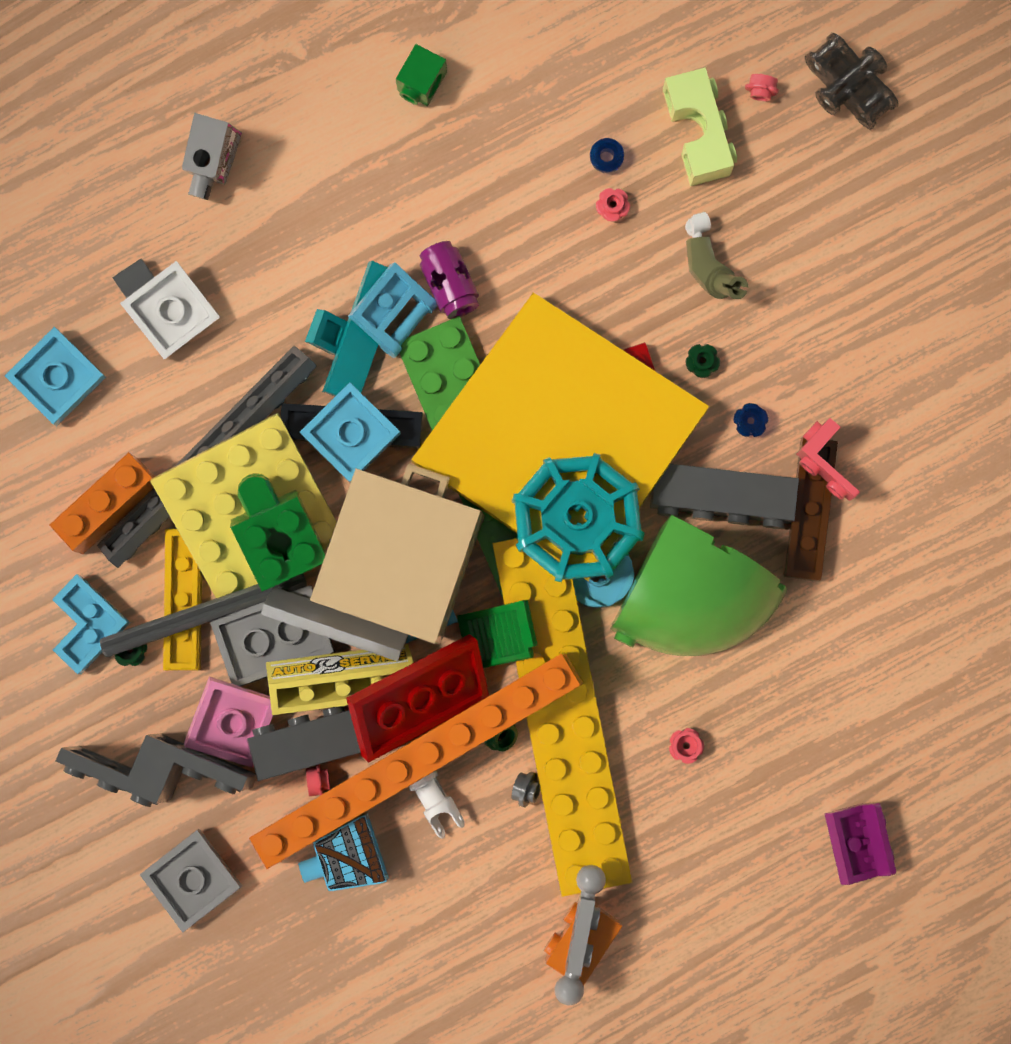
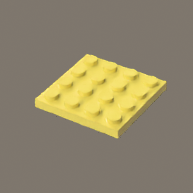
M279 413L150 480L216 598L258 584L230 528L231 519L246 513L237 495L238 485L245 476L253 473L263 474L271 482L278 498L297 490L324 549L329 547L330 539L337 524L333 513Z

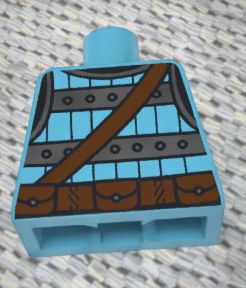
M368 813L359 816L313 842L317 856L298 862L304 883L324 877L328 891L387 882L389 879Z

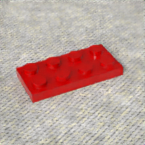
M469 634L346 698L361 756L368 763L446 722L489 696L478 641Z

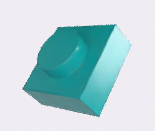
M317 309L305 342L331 355H336L347 321L326 310Z

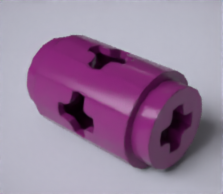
M442 241L431 245L419 255L422 260L420 267L440 312L446 313L448 319H453L474 311L479 306L477 301L479 294L458 248L453 247L451 241Z

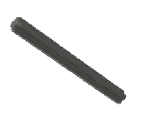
M302 573L274 587L293 592L306 587L307 582ZM256 584L100 639L102 652L106 657H110L265 602L273 587L262 592L259 585Z

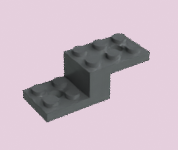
M161 733L145 736L132 768L81 746L61 748L55 762L65 765L63 770L65 773L84 779L85 776L98 779L97 786L117 793L118 790L127 791L132 794L130 798L132 801L147 807L171 800L182 773L198 780H202V778L208 779V777L216 780L215 787L231 794H235L236 791L241 792L253 788L257 778L256 773L216 756L187 748L184 743Z

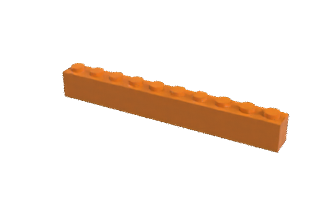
M565 652L561 653L252 835L249 839L265 868L269 869L582 685L583 682Z

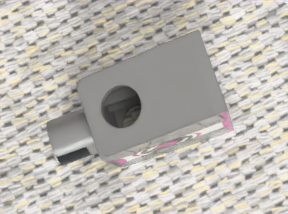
M194 113L182 164V170L193 175L188 195L209 200L213 182L224 185L227 182L242 132L230 123ZM210 159V163L205 167L206 161Z

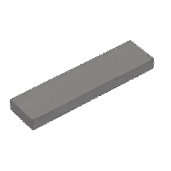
M273 587L263 604L261 612L263 616L394 661L399 660L408 634L312 602L309 598L277 587Z

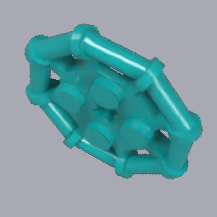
M594 453L593 456L551 459L548 457L543 460V465L521 491L513 495L512 503L515 504L518 535L516 547L519 552L526 553L555 577L554 581L562 583L564 579L596 576L609 578L614 575L613 571L635 544L644 538L645 533L641 530L637 494L640 488L636 482L631 483L602 460L600 454ZM588 471L586 478L579 479V481L570 482V480H563L560 473ZM595 474L600 475L615 487L617 491L611 494L606 492L593 481ZM551 477L556 486L544 500L533 498ZM623 499L626 525L617 523L614 515V503ZM530 508L541 511L542 530L532 534ZM581 508L586 511L584 518L587 522L583 525L581 523L572 524L570 522L572 517L569 511L573 509L578 512ZM613 532L623 535L622 539L605 557L600 548ZM547 539L563 552L560 562L537 545V543ZM593 552L597 559V562L567 565L570 554L583 555Z

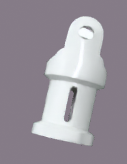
M434 771L408 787L410 791L416 792L425 808L423 812L437 836L443 839L445 838V830L438 819L440 813H449L460 828L465 826V822L452 797L446 796L436 778L438 773Z

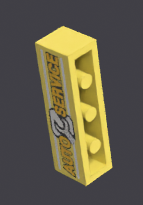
M405 644L398 661L365 650H356L266 662L272 715L348 705L347 697L411 665L413 659L409 644Z

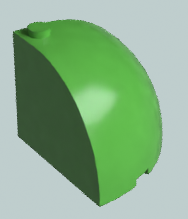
M671 515L659 529L610 630L616 632L614 639L632 648L635 643H638L651 650L669 655H709L736 646L757 632L778 609L787 592V587L781 584V580L773 573L743 553L725 545H722L721 548L714 546L713 536Z

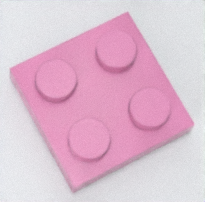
M209 677L184 741L185 747L253 768L247 738L254 737L253 729L270 725L273 717L270 696Z

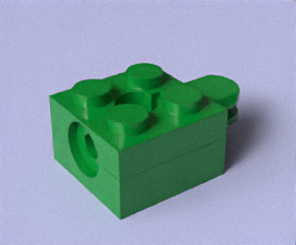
M258 473L245 476L238 485L237 495L246 513L231 519L230 528L261 591L263 592L323 564L326 551L297 490L278 498L271 482L266 476Z

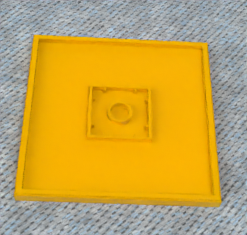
M533 292L411 461L418 467L450 477L447 487L517 533L515 504L512 503L513 495L521 491L543 465V460L548 457L551 459L593 456L594 453L600 454L602 460L631 483H637L640 488L637 492L640 508L704 417L709 406ZM588 471L560 473L563 480H570L572 482L585 479ZM595 474L593 481L606 492L611 494L617 491L615 487L600 475ZM551 477L533 498L544 500L556 486ZM623 499L614 503V515L617 523L626 525ZM530 508L532 534L542 530L541 511ZM582 508L578 512L573 509L570 510L569 514L572 517L570 522L574 525L586 523L587 520L584 518L586 511ZM613 532L600 547L605 557L621 534ZM547 539L537 543V545L560 562L563 552ZM593 552L583 555L570 554L567 565L597 562V559ZM585 577L584 579L589 582L591 577Z

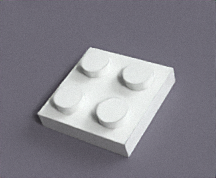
M177 261L120 303L163 359H166L220 318Z

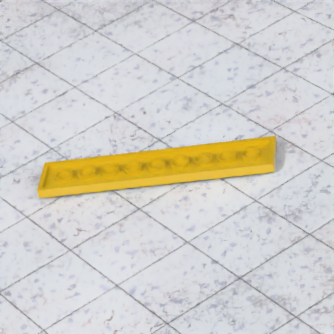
M518 538L492 543L504 605L528 600L538 646L532 647L533 658L516 661L518 677L521 678L565 652L583 682L579 687L526 717L561 896L581 893L577 886L576 877L579 870L586 865H595L602 869L606 878L604 888L632 883L573 580L564 579L562 583L554 581L555 577L526 553L518 551L516 547Z

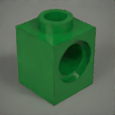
M415 44L396 77L399 95L409 103L417 105L420 102L428 107L447 73L446 59Z

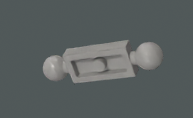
M595 865L582 867L576 877L581 895H579L565 965V976L556 982L554 989L558 1001L568 1006L577 1004L583 997L584 986L579 977L581 976L583 966H590L593 945L587 944L590 929L597 930L600 917V908L595 907V895L604 888L606 878L602 869Z

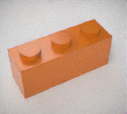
M128 452L51 522L49 526L72 551L84 554L154 488L150 480L155 476L137 457Z

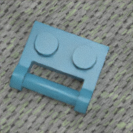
M392 263L348 317L376 341L385 353L396 358L402 350L401 345L424 316L427 313H432L438 305L436 300L399 265ZM411 297H413L417 303L394 333L389 336L385 329Z

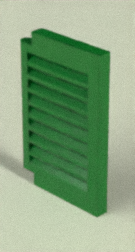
M528 600L457 616L462 638L470 634L477 639L483 668L534 657L532 647L538 646Z

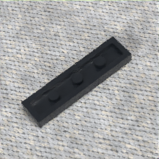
M282 403L281 419L293 441L308 442L300 434V431L325 406ZM378 409L401 433L388 447L416 449L421 447L422 412Z

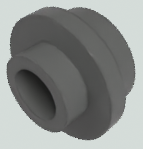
M521 772L517 776L511 798L518 801L519 806L526 808L530 802H536L540 793L537 774Z

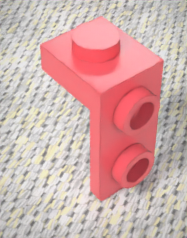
M831 418L822 425L816 421L803 435L807 442L796 453L801 458L799 463L811 475L816 476L819 474L828 482L826 485L827 489L840 500H843L845 497L850 501L860 491L817 454L841 427Z

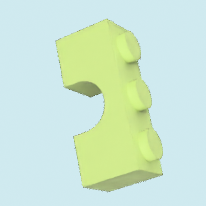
M706 67L665 78L663 93L671 121L691 119L696 121L703 130V136L700 139L684 143L681 153L690 186L730 176L734 163H737V154L734 144L732 142L728 143L724 131L728 130L725 113L723 110L718 111L715 99L718 98V89L715 79L708 77Z

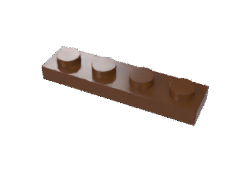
M804 437L801 438L800 449L807 442ZM829 440L817 454L835 469L838 441ZM798 457L796 478H799L795 521L790 523L784 577L819 582L822 579L832 493L826 487L828 482L819 474L813 476L800 465L801 458Z

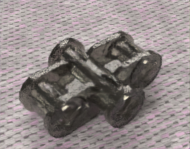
M831 33L826 37L827 42L815 52L810 51L805 55V61L809 69L827 86L815 92L816 99L825 111L834 116L840 112V107L844 104L860 124L871 130L877 125V120L888 110H894L899 104L891 89L876 76L877 74L882 75L887 71V63L876 49L869 46L862 51V56L859 58L842 37L836 33Z

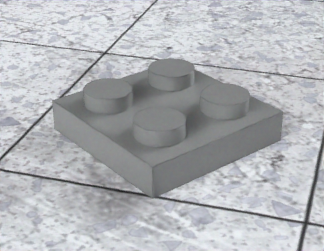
M200 829L196 830L140 874L182 932H185L242 887L241 883Z

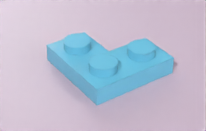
M76 574L52 599L77 623L53 651L79 675L102 653L100 639L121 632L130 624L117 609L79 574Z

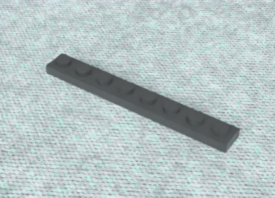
M293 346L175 466L263 421L273 410L279 408L284 403L285 398L299 384L307 380L317 365L296 346ZM153 488L97 544L108 561L117 568L136 553L137 548L150 535L155 534L160 529L162 523L170 516L155 489Z

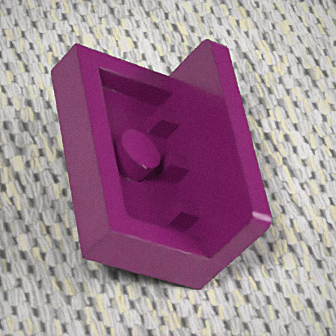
M880 803L857 804L824 813L841 885H851L877 876H892L896 874L895 857L890 846L886 830V819Z

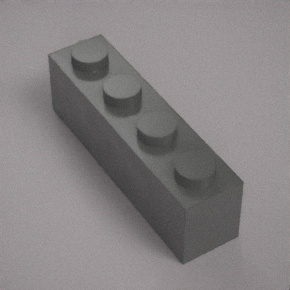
M670 464L651 491L650 508L658 509L657 514L670 517L673 515L678 517L679 512L693 513L692 518L696 520L714 521V516L728 517V523L749 525V520L763 521V527L784 529L785 524L795 521L799 478Z
M344 706L332 707L322 710L324 717L310 721L307 714L287 720L289 724L287 728L275 731L274 725L271 724L253 729L254 737L247 738V743L257 781L360 753L350 711H345Z

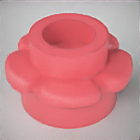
M752 74L749 84L745 85V89L751 93L750 98L754 100L770 101L771 96H776L779 93V89H777L778 79L764 74Z
M612 188L603 190L599 194L600 199L596 202L597 212L607 221L611 222L625 217L630 210V203L627 201L628 195L619 188L616 190ZM612 201L616 202L617 205L615 207L610 206Z
M694 729L677 730L670 737L671 746L669 751L675 760L680 759L683 763L690 764L695 762L697 756L701 755L704 751V742L699 738V733ZM685 742H688L690 745L688 749L683 748Z
M317 764L316 767L306 768L309 797L322 795L324 791L330 790L328 769H321L320 764Z

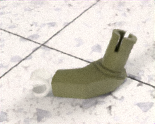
M702 212L693 215L685 224L688 235L692 236V238L686 241L689 272L699 285L716 299H723L728 296L733 299L743 298L747 291L740 289V286L748 287L745 278L735 276L731 269L717 261L713 253L710 237H702L701 233L707 232L711 228L708 214Z

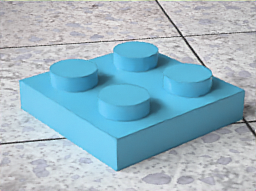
M53 327L5 375L56 427L106 378L56 327Z
M351 383L340 391L300 431V434L350 483L355 469L364 471L401 434Z

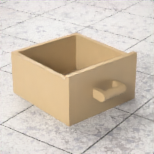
M408 464L402 482L398 483L355 469L310 601L434 644H441L485 515L480 510L444 498L450 477ZM414 473L440 482L437 496L409 487L408 485Z

